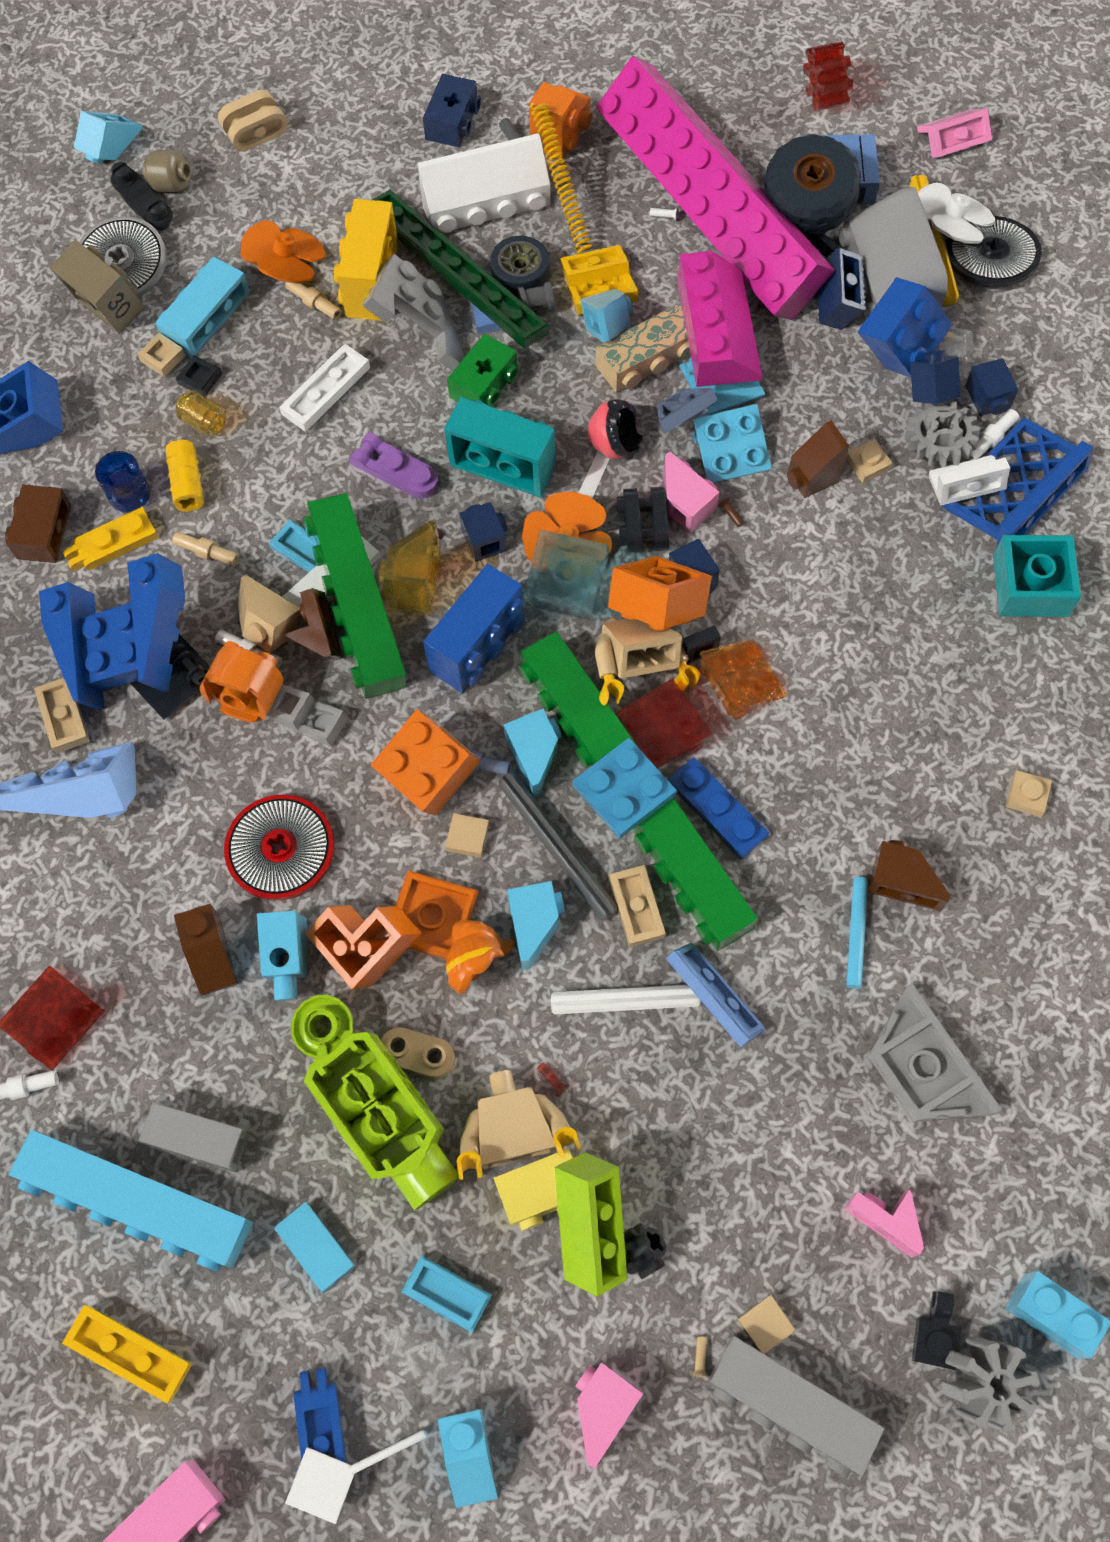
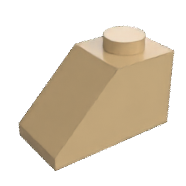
M244 575L241 577L237 605L242 636L265 651L272 653L290 639L285 636L286 633L297 630L300 608L249 576Z

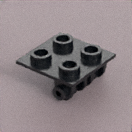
M180 634L178 635V641L172 644L169 664L173 665L168 691L163 692L138 681L130 683L163 720L200 692V685L210 668L209 664Z

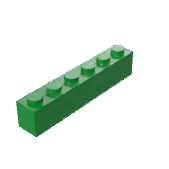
M344 493L307 502L308 516L303 517L307 536H314L316 546H312L313 555L317 567L323 565L326 575L322 576L326 596L333 595L335 606H331V611L336 627L342 626L345 636L341 637V644L345 657L352 656L355 667L350 668L355 688H362L365 699L406 688V672L348 494Z

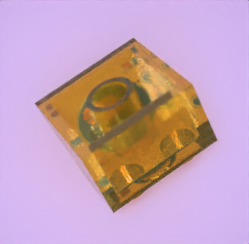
M428 521L391 546L388 550L387 561H381L379 581L384 582L383 597L388 599L390 610L393 612L432 615L442 557L437 523L435 521Z

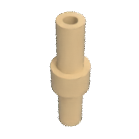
M286 282L285 288L300 297L303 304L312 310L318 309L334 320L340 317L342 313L341 308L325 299L322 292L314 287L308 288L301 283Z
M176 532L173 536L172 543L174 545L193 551L195 556L208 561L215 559L232 566H236L239 561L238 553L219 547L215 541L204 537L197 539L180 532Z

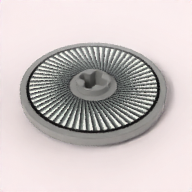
M120 216L106 219L90 228L79 241L86 248L89 245L95 247L105 257L104 262L108 265L113 262L127 274L128 277L126 279L139 290L140 293L137 297L144 295L156 285L166 267L167 252L163 239L151 224L139 218Z

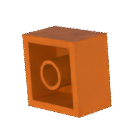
M659 556L613 567L608 608L620 612L623 618L648 623V627L653 630L667 631L670 627L688 624L691 620L706 615L712 576Z
M416 709L371 763V766L422 812L436 816L479 765L481 760L431 716Z

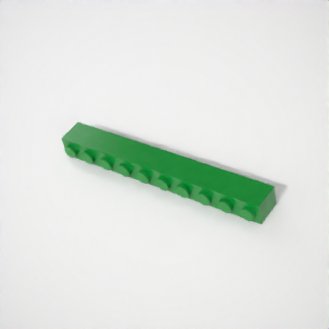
M557 631L521 651L522 665L519 666L522 677L528 685L535 684L540 692L537 696L541 705L547 712L551 710L558 718L556 722L562 736L566 740L571 738L578 747L575 749L576 755L585 768L594 765L626 739L630 738L633 741L608 703L603 705L600 702V692ZM674 798L634 828L636 832L634 839L639 849L645 855L651 854L657 863L654 865L657 875L664 884L671 883L677 892L675 900L678 906L686 915L692 914L698 923L696 931L706 945L712 943L718 952L755 928L758 920L757 916Z

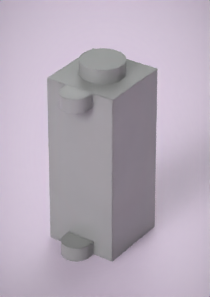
M163 1094L159 1096L157 1103H152L150 1111H146L143 1114L138 1126V1133L141 1134L139 1142L155 1149L236 1173L249 1137L247 1132L250 1120L242 1118L237 1127L170 1108L168 1107L170 1096Z

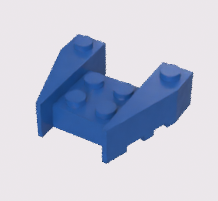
M159 553L127 563L131 602L96 613L94 594L69 582L39 591L41 623L73 701L97 710H103V691L135 681L163 692L169 690L173 665L169 664L172 644L178 641L180 629L176 628L178 612L183 611L185 591L182 566Z

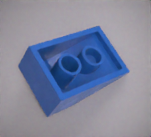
M30 361L0 378V454L38 447L63 432L57 379Z

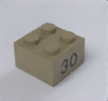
M75 239L51 265L50 270L78 302L120 334L145 307L137 297L140 292L126 279L128 277L127 274L113 262L108 265L104 262L105 257L95 247L89 245L86 248Z

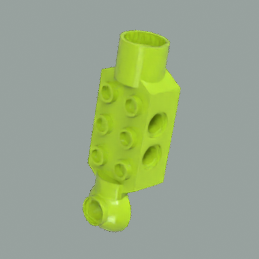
M315 995L303 1001L295 1010L291 1020V1036L296 1047L304 1055L315 1058L308 1068L303 1080L370 1178L373 1180L391 1177L413 1210L417 1211L459 1179L458 1172L438 1145L445 1129L378 1035L370 1032H353V1018L348 1007L340 999L330 995ZM328 1017L332 1023V1028L327 1036L321 1038L317 1033V1025L322 1018Z

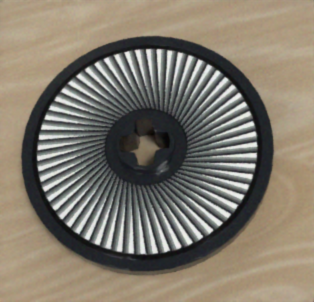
M994 216L995 222L992 226H981L968 221L983 234L984 238L979 244H966L950 237L947 238L946 248L952 269L965 280L981 286L1008 287L1019 284L1034 274L1041 260L1042 249L1037 236L1022 223L1002 216Z

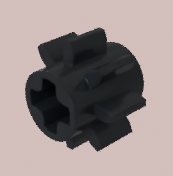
M639 1223L624 1232L628 1274L634 1275L638 1273L640 1278L644 1279L665 1266V1262L661 1257L666 1253V1244L662 1235L656 1229L648 1227L644 1230L642 1223Z

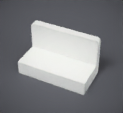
M990 455L962 462L959 465H950L929 471V479L941 506L1005 490L1007 488L1010 466L1006 457L996 460L994 456Z

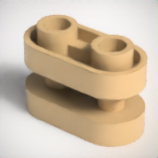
M257 90L223 106L218 113L219 124L225 133L228 134L230 141L238 151H247L279 137L286 131L288 126L286 116L277 107V103L270 92L266 90Z

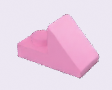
M910 1190L902 1193L890 1214L885 1211L887 1205L869 1192H865L864 1195L857 1192L851 1196L844 1207L846 1212L911 1258L921 1254L924 1246Z

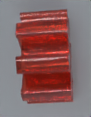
M842 41L807 48L805 52L808 63L803 64V73L809 77L810 81L808 86H805L807 96H812L811 106L814 111L839 107L850 103L848 91L853 90V79L847 76L846 71L851 66V60L849 55L844 56L845 44Z

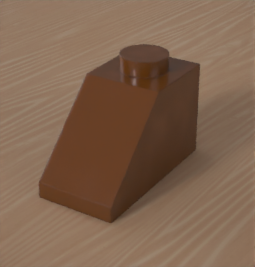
M832 420L826 422L791 456L787 478L792 488L798 489L804 498L839 483L849 444Z
M899 840L881 842L876 851L868 893L941 911L949 901L950 894L920 850L910 848L909 844Z
M211 903L175 914L174 918L182 950L200 995L203 996L237 985L238 982L221 918Z

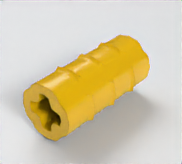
M188 440L172 441L166 445L165 451L173 504L177 510L182 512L198 510L203 506L204 500L200 481L201 475L198 469L199 461L197 460L195 447Z

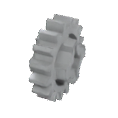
M944 402L939 403L937 407L926 403L925 410L916 408L914 417H909L905 434V440L909 441L908 450H917V460L927 457L928 465L930 466L934 461H940L941 467H945L947 461L950 460L954 465H959L961 457L968 460L971 451L976 450L980 427L975 426L977 417H967L969 411L967 407L957 410V402H953L950 407L945 406Z

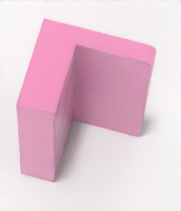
M988 108L966 110L917 126L918 133L928 132L933 158L992 140Z

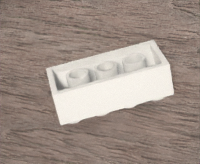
M539 133L417 163L422 204L427 220L441 233H449L454 229L470 225H480L486 221L508 218L514 214L530 210L536 211L550 206V181Z

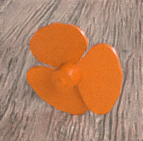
M264 220L248 228L241 239L240 255L244 261L257 264L259 271L279 281L302 283L312 281L315 273L311 266L297 258L309 262H320L325 259L326 252L322 243L311 234L296 228H287L280 232L279 226L276 223Z
M573 491L554 493L546 499L544 505L546 514L542 511H534L525 518L522 541L526 557L535 570L541 574L554 572L561 559L560 572L565 579L578 581L592 576L605 564L612 549V540L603 531L584 532L601 527L606 519V511L602 505L588 495Z

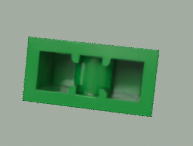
M484 333L447 378L449 398L456 402L459 401L460 397L469 400H479L487 406L493 407L499 399L500 391L507 383H513L518 375L517 351Z

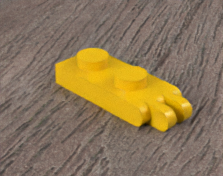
M140 507L76 537L73 540L74 545L66 548L63 554L66 560L69 561L68 564L72 571L86 567L87 570H92L159 537L144 508Z

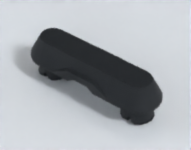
M117 162L112 165L110 182L128 206L155 229L160 231L167 229L173 218V212L170 207L125 162Z

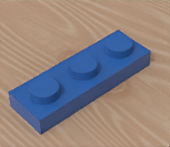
M695 757L667 779L677 790L676 794L741 860L768 837L769 832Z

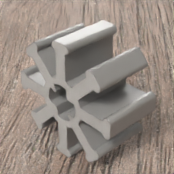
M978 1336L966 1338V1343L970 1346L971 1357L952 1350L945 1360L946 1364L956 1367L965 1373L964 1379L954 1382L944 1380L942 1382L944 1395L962 1402L960 1408L955 1409V1414L963 1420L987 1429L989 1426L1003 1433L1015 1431L1016 1427L1012 1424L1009 1410L1030 1418L1036 1409L1034 1403L1026 1401L1017 1395V1388L1029 1385L1038 1387L1039 1378L1037 1372L1018 1366L1021 1359L1026 1358V1353L1018 1347L997 1340L990 1341Z

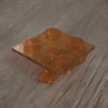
M754 640L700 652L702 657L700 669L702 673H705L713 690L719 689L716 693L717 698L725 697L721 702L726 708L727 715L733 716L735 720L746 715L745 708L788 696Z

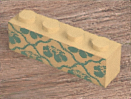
M682 303L617 335L612 340L596 346V367L616 393L625 388H634L642 379L653 373L660 374L670 364L680 359L686 360L691 357Z

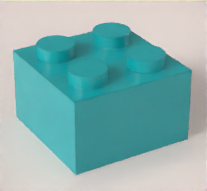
M1003 535L993 554L999 617H1069L1081 598L1074 536Z

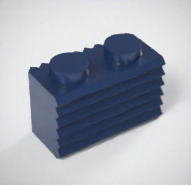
M837 248L826 259L836 271L818 290V315L820 324L842 330L866 309L864 306L866 303L864 301V298H866L864 293L866 291L863 289L865 287L863 284L865 280L863 279L864 273L862 272L864 270L862 267L864 265L862 262L864 258L860 254Z

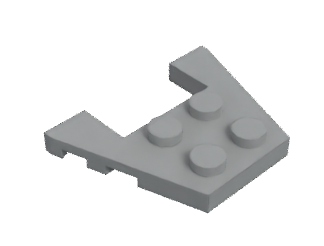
M393 254L380 270L376 283L368 292L369 296L363 301V307L385 323L395 315L394 308L399 310L436 338L437 361L453 372L464 359V354L442 290L435 281L426 279L417 272L410 262L403 261Z

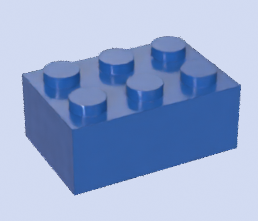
M487 563L423 641L429 672L462 694L469 685L475 686L484 673L483 668L490 659L494 661L500 656L505 646V640L511 633L513 635L517 634L525 622L522 584Z

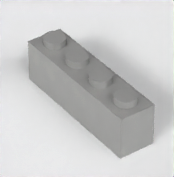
M735 1336L729 1338L707 1383L715 1387L712 1393L714 1397L732 1408L735 1407L737 1401L752 1410L749 1416L751 1420L769 1431H772L774 1425H777L789 1433L786 1440L788 1443L808 1455L812 1448L827 1457L824 1463L825 1466L845 1478H848L850 1472L863 1476L885 1430L878 1423Z

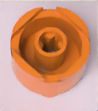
M227 641L218 651L200 685V692L209 703H211L212 699L220 703L222 706L219 711L245 722L253 723L257 721L258 717H261L262 721L266 718L283 685L284 679L281 672L275 667L277 659L274 656L262 651L257 654L244 649L235 642Z

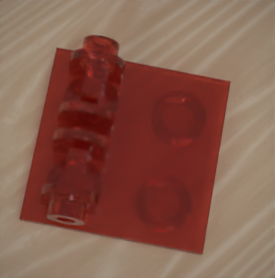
M673 678L615 713L638 748L657 769L687 750L691 754L699 751L703 747L701 742L712 735V732Z
M49 965L2 1017L0 1028L27 1050L26 1052L52 1071L105 1010Z

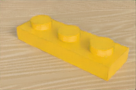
M85 1304L62 1342L65 1346L165 1403H172L193 1364L92 1306Z

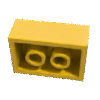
M354 199L352 210L347 212L345 217L346 237H341L339 253L341 260L340 263H336L334 266V282L339 284L338 301L339 304H343L346 317L382 321L363 307V301L369 296L368 292L376 283V278L384 263L393 254L397 255L398 238L392 202Z

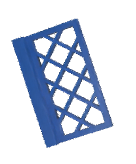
M1023 418L987 455H992L997 460L1000 455L1015 454L1017 463L1009 464V473L1019 472L1021 482L1007 483L1005 490L989 493H999L1001 503L982 505L981 496L975 497L977 506L963 507L957 502L942 505V507L998 540L997 546L1003 535H1026L1089 468L1094 447L1084 441L1075 446L1032 421ZM1025 431L1036 437L1037 442L1019 444L1018 437ZM1058 449L1066 455L1060 459L1047 460L1045 450ZM1039 451L1041 461L1023 462L1021 453ZM1043 469L1045 477L1042 480L1027 481L1025 471ZM1023 491L1024 499L1022 501H1006L1005 492ZM1003 512L1004 520L998 526L985 520L984 514Z

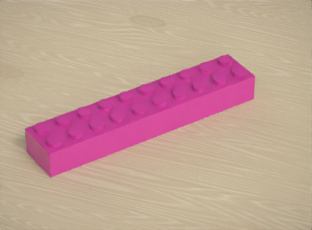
M632 55L600 100L596 109L722 256L742 270L743 280L774 316L793 320L836 270L796 225L768 198L764 189L652 64Z

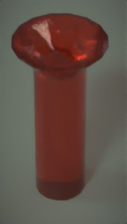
M545 1062L537 1067L540 1073L556 1090V1097L567 1090L569 1085L563 1084Z

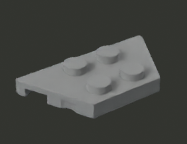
M912 983L904 989L868 1054L869 1059L913 1122L993 1116L1002 1110L972 1066Z

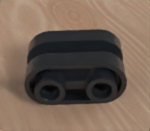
M664 486L650 487V498H638L637 488L623 489V496H617L618 517L624 516L625 526H619L620 546H627V553L641 552L642 542L653 541L654 551L669 550V529ZM650 511L652 527L641 528L640 512Z

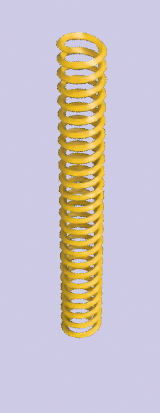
M531 103L529 108L533 110L532 116H535L533 121L536 122L535 127L538 128L537 133L540 134L543 151L546 153L545 157L550 165L549 170L552 171L551 176L554 177L553 182L556 183L555 188L558 189L557 194L560 195L559 200L562 201L561 206L564 207L563 212L566 213L567 225L570 226L569 231L572 232L571 237L574 238L573 243L576 244L574 248L578 250L576 254H580L582 250L591 248L593 244L590 243L583 247H577L591 240L588 237L575 241L578 238L587 236L589 234L587 231L573 235L587 228L586 225L572 229V227L585 222L584 219L570 223V221L583 216L582 213L568 217L570 214L579 212L581 210L580 207L566 211L567 208L577 206L579 202L574 201L564 205L565 202L575 200L577 195L562 199L563 196L573 194L575 189L560 193L561 190L571 188L573 183H567L558 187L559 184L569 182L571 177H565L556 181L557 178L568 175L569 171H563L554 175L555 172L566 169L568 165L564 164L552 169L553 166L564 163L566 159L561 158L553 163L550 162L553 159L562 157L564 153L559 152L548 156L550 153L560 151L562 147L557 146L546 150L548 147L558 145L560 141L554 140L558 136L557 134H552L556 129L550 128L554 123L547 122L551 120L552 116H545L549 114L550 110H543L547 108L548 104L543 103L533 108V103ZM545 116L539 120H536L537 117ZM547 122L542 126H538L539 123ZM554 140L548 144H544L546 141Z

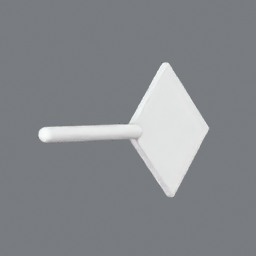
M421 1430L353 1465L307 1447L285 1503L336 1524L355 1473L425 1439L428 1435L427 1431Z

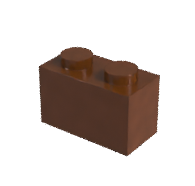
M22 484L19 497H16L13 503L14 516L11 526H8L5 532L6 545L16 559L49 563L57 562L71 509V503L62 488Z

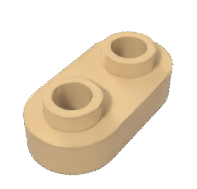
M402 1027L390 1029L381 1038L383 1044L404 1071L432 1079H440L447 1076L454 1068L455 1054L453 1048L443 1039ZM398 1040L404 1041L405 1048L403 1051H392L394 1042ZM431 1052H441L442 1059L438 1063L429 1062L428 1056Z

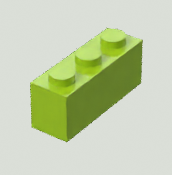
M584 1152L554 1167L564 1280L599 1297L628 1280L619 1166Z

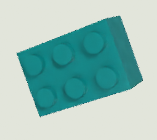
M460 397L444 427L450 466L541 498L556 468L554 428L541 421H531L519 417L508 410L502 411L487 406L479 400H469Z

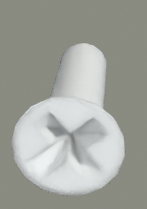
M678 207L674 210L650 208V216L669 217L677 221Z

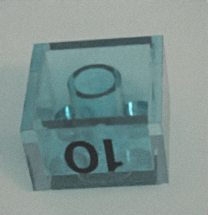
M540 530L523 595L526 606L593 621L609 557L608 545Z

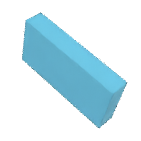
M289 520L269 542V546L309 573L317 566L312 546H316L314 536L308 537L303 527Z
M304 1202L274 1227L275 1231L322 1293L329 1290L356 1267L307 1202Z
M423 1255L420 1256L401 1291L403 1294L471 1333L474 1332L492 1297V1294Z

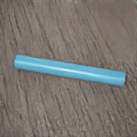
M865 877L853 878L846 987L854 989L862 988L868 879Z

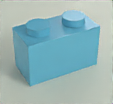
M1039 1271L1024 1274L1005 1307L1007 1311L1076 1359L1092 1358L1110 1326L1109 1319Z

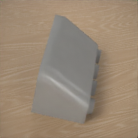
M915 187L900 189L844 221L843 227L839 229L841 247H846L848 251L860 254L864 258L862 260L864 263L862 266L864 270L862 272L864 273L863 279L865 280L863 282L865 285L863 289L866 291L864 293L866 297L864 298L866 302L864 305L866 307L864 310L865 319L868 318L896 277L926 286L940 308H942L948 290L947 272Z

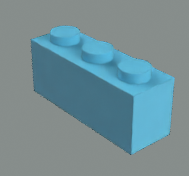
M213 256L198 271L197 276L191 283L180 291L178 297L169 308L160 314L155 322L158 332L182 347L185 355L190 358L193 355L196 356L250 293L244 272Z

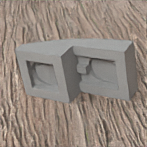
M282 685L267 714V717L328 746L333 745L349 718L344 710L317 702L310 693L286 685Z

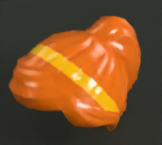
M462 920L456 922L452 926L453 945L446 959V972L450 988L454 989L457 994H466L472 980L479 979V974L486 971L494 958H501L507 955L512 950L515 941L512 939L505 941L491 926L481 921Z

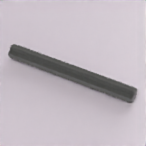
M509 772L501 777L499 780L501 790L599 918L606 921L614 916L618 909L616 903L514 772Z

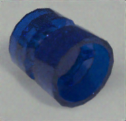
M125 451L110 452L100 458L96 464L95 475L101 489L105 492L109 504L115 510L128 513L145 506L150 498L151 491L137 459Z

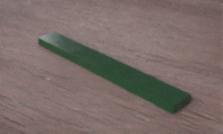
M391 189L372 199L374 201L392 202L397 238L520 346L526 349L549 334V324Z

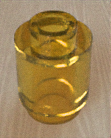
M194 390L182 394L176 402L177 418L204 435H217L226 423V414L222 411V408Z

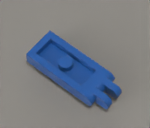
M326 1367L316 1369L318 1384L316 1387H312L309 1370L300 1372L301 1390L294 1391V1405L301 1461L308 1447L347 1463L336 1383L328 1384Z

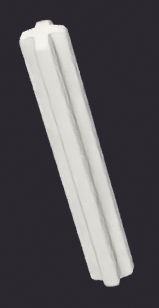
M688 985L564 991L551 994V1010L553 1014L698 1007L701 1004V1000Z

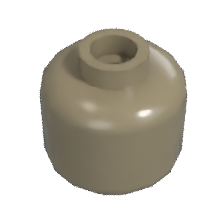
M155 150L148 155L143 163L144 179L157 192H181L186 188L192 175L189 162L177 150Z

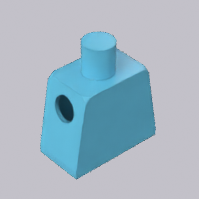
M297 911L258 913L257 926L261 975L266 979L274 980V1001L298 999L297 978L308 977L307 936L304 934L307 931V918ZM288 953L289 960L286 965L281 967L280 959L284 954Z

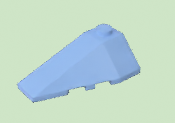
M133 742L88 753L89 759L72 767L69 766L67 760L57 763L55 767L45 771L39 778L35 772H31L1 782L0 810L87 818L102 815L112 818L123 814L137 795L135 747Z

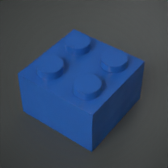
M896 277L860 327L858 334L886 369L911 378L910 362L924 359V353L935 351L952 327V323L926 286Z

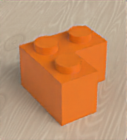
M543 82L530 100L529 107L531 103H533V108L543 103L548 104L547 108L543 110H550L549 114L545 116H552L551 120L547 122L554 123L550 128L556 129L552 134H557L558 136L554 140H559L560 142L558 145L548 147L546 150L560 146L562 147L560 151L550 153L549 156L562 152L564 153L563 156L557 159L565 158L569 151H574L581 132L588 130L593 119V113L590 112L591 97L561 85L556 87ZM529 108L530 135L537 134L538 128L535 127L536 122L533 121L535 116L531 114L533 110ZM545 116L537 117L536 120H539ZM547 122L539 123L538 126H542ZM554 140L546 141L544 144H548Z
M351 905L328 907L304 934L349 987L357 989L373 986L422 933L398 906L377 907L364 921Z

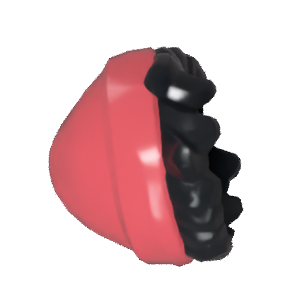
M612 399L602 403L588 423L587 438L589 443L607 458L621 459L625 457L628 460H632L634 454L639 452L638 445L644 440L643 436L637 432V413L635 407L627 401Z

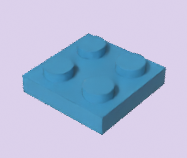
M630 738L626 739L572 781L574 789L619 840L673 799L677 793V790Z

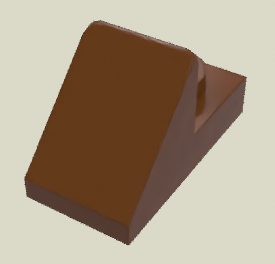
M314 588L300 592L302 599L300 612L304 621L309 626L286 633L285 636L325 658L342 659V651L325 592Z

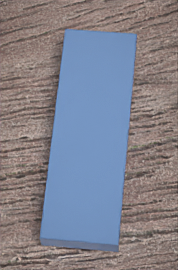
M692 942L674 950L666 958L740 1048L756 1039L766 1030Z

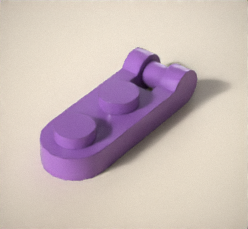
M368 432L362 439L361 448L354 450L349 457V461L353 466L419 499L431 497L437 492L439 487L438 474L433 467L383 442L377 435ZM373 453L380 456L377 461L370 459Z

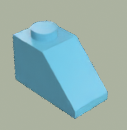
M81 111L74 148L86 153L85 158L96 163L103 164L104 160H117L142 130L143 125L119 114Z
M613 289L580 299L586 330L603 343L612 340L631 326L629 316L633 315V308L630 298L625 296L623 292Z
M543 708L504 724L505 739L534 798L541 794L558 753V739L562 737L556 720L554 718L548 719Z
M552 881L507 889L522 971L531 968L558 929L559 915L565 914L561 892L554 893Z
M479 1409L439 1418L438 1425L444 1461L455 1507L459 1508L498 1499L483 1410Z

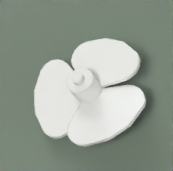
M942 183L929 184L918 192L928 221H931L936 230L951 239L966 244H979L984 238L983 234L968 221L981 226H992L995 222L991 211L982 203L964 194H951L950 189Z

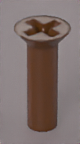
M730 497L725 498L718 504V507L725 510L737 527L742 526L744 521L729 503Z

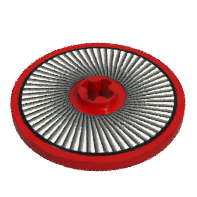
M285 794L267 796L249 804L235 817L225 837L224 858L228 871L243 890L261 899L287 900L308 892L325 876L334 855V835L326 816L308 800ZM281 839H284V843L288 848L286 850L280 849L278 854H275L271 847L272 843L278 844Z

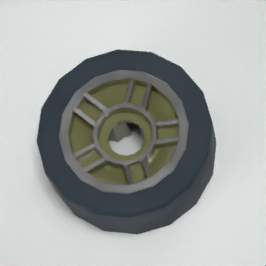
M524 235L511 236L499 242L491 253V276L517 298L518 287L529 289L543 286L545 282L549 281V252L544 244L535 238Z

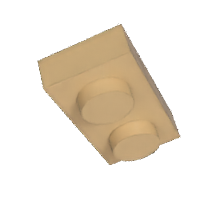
M64 678L34 688L50 745L56 754L90 742L79 703L73 701Z
M645 865L609 874L610 885L629 948L664 939L666 933Z

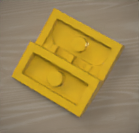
M621 245L560 258L564 278L577 315L583 314L580 299L613 289L623 292L625 296L630 298L631 303L639 301L638 289L629 273V261Z

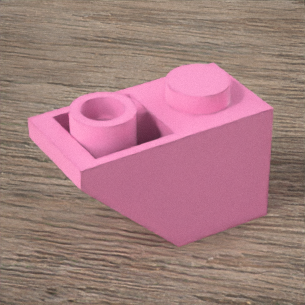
M668 452L665 455L663 473L667 516L690 534L717 509L719 491L712 481L706 478L703 479L693 471L686 460L679 459L671 452Z

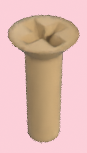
M697 1337L695 1371L691 1374L694 1377L708 1378L705 1372L707 1338Z

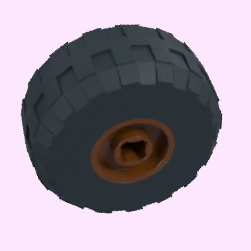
M817 134L796 137L778 148L770 159L764 180V191L775 206L804 235L823 234L840 226L852 213L858 199L861 183L859 163L849 148L834 138Z

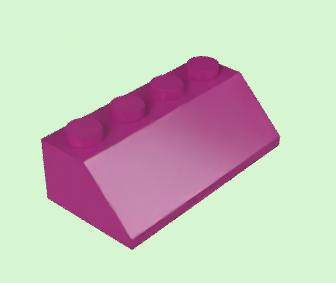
M713 251L680 254L677 281L696 387L762 380V371L742 270Z

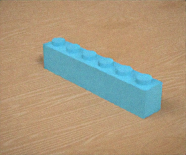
M30 1130L8 1174L21 1180L17 1187L18 1189L38 1197L45 1190L56 1195L52 1203L73 1212L76 1211L78 1205L91 1210L88 1218L111 1227L113 1220L126 1224L125 1234L145 1242L149 1235L163 1240L160 1246L161 1249L183 1257L185 1250L199 1255L197 1264L218 1273L222 1265L234 1268L254 1223L239 1215L33 1130Z

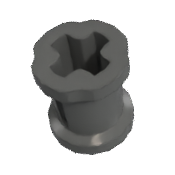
M545 282L543 286L529 289L518 287V299L532 311L547 308L550 311L555 310V301L550 282Z

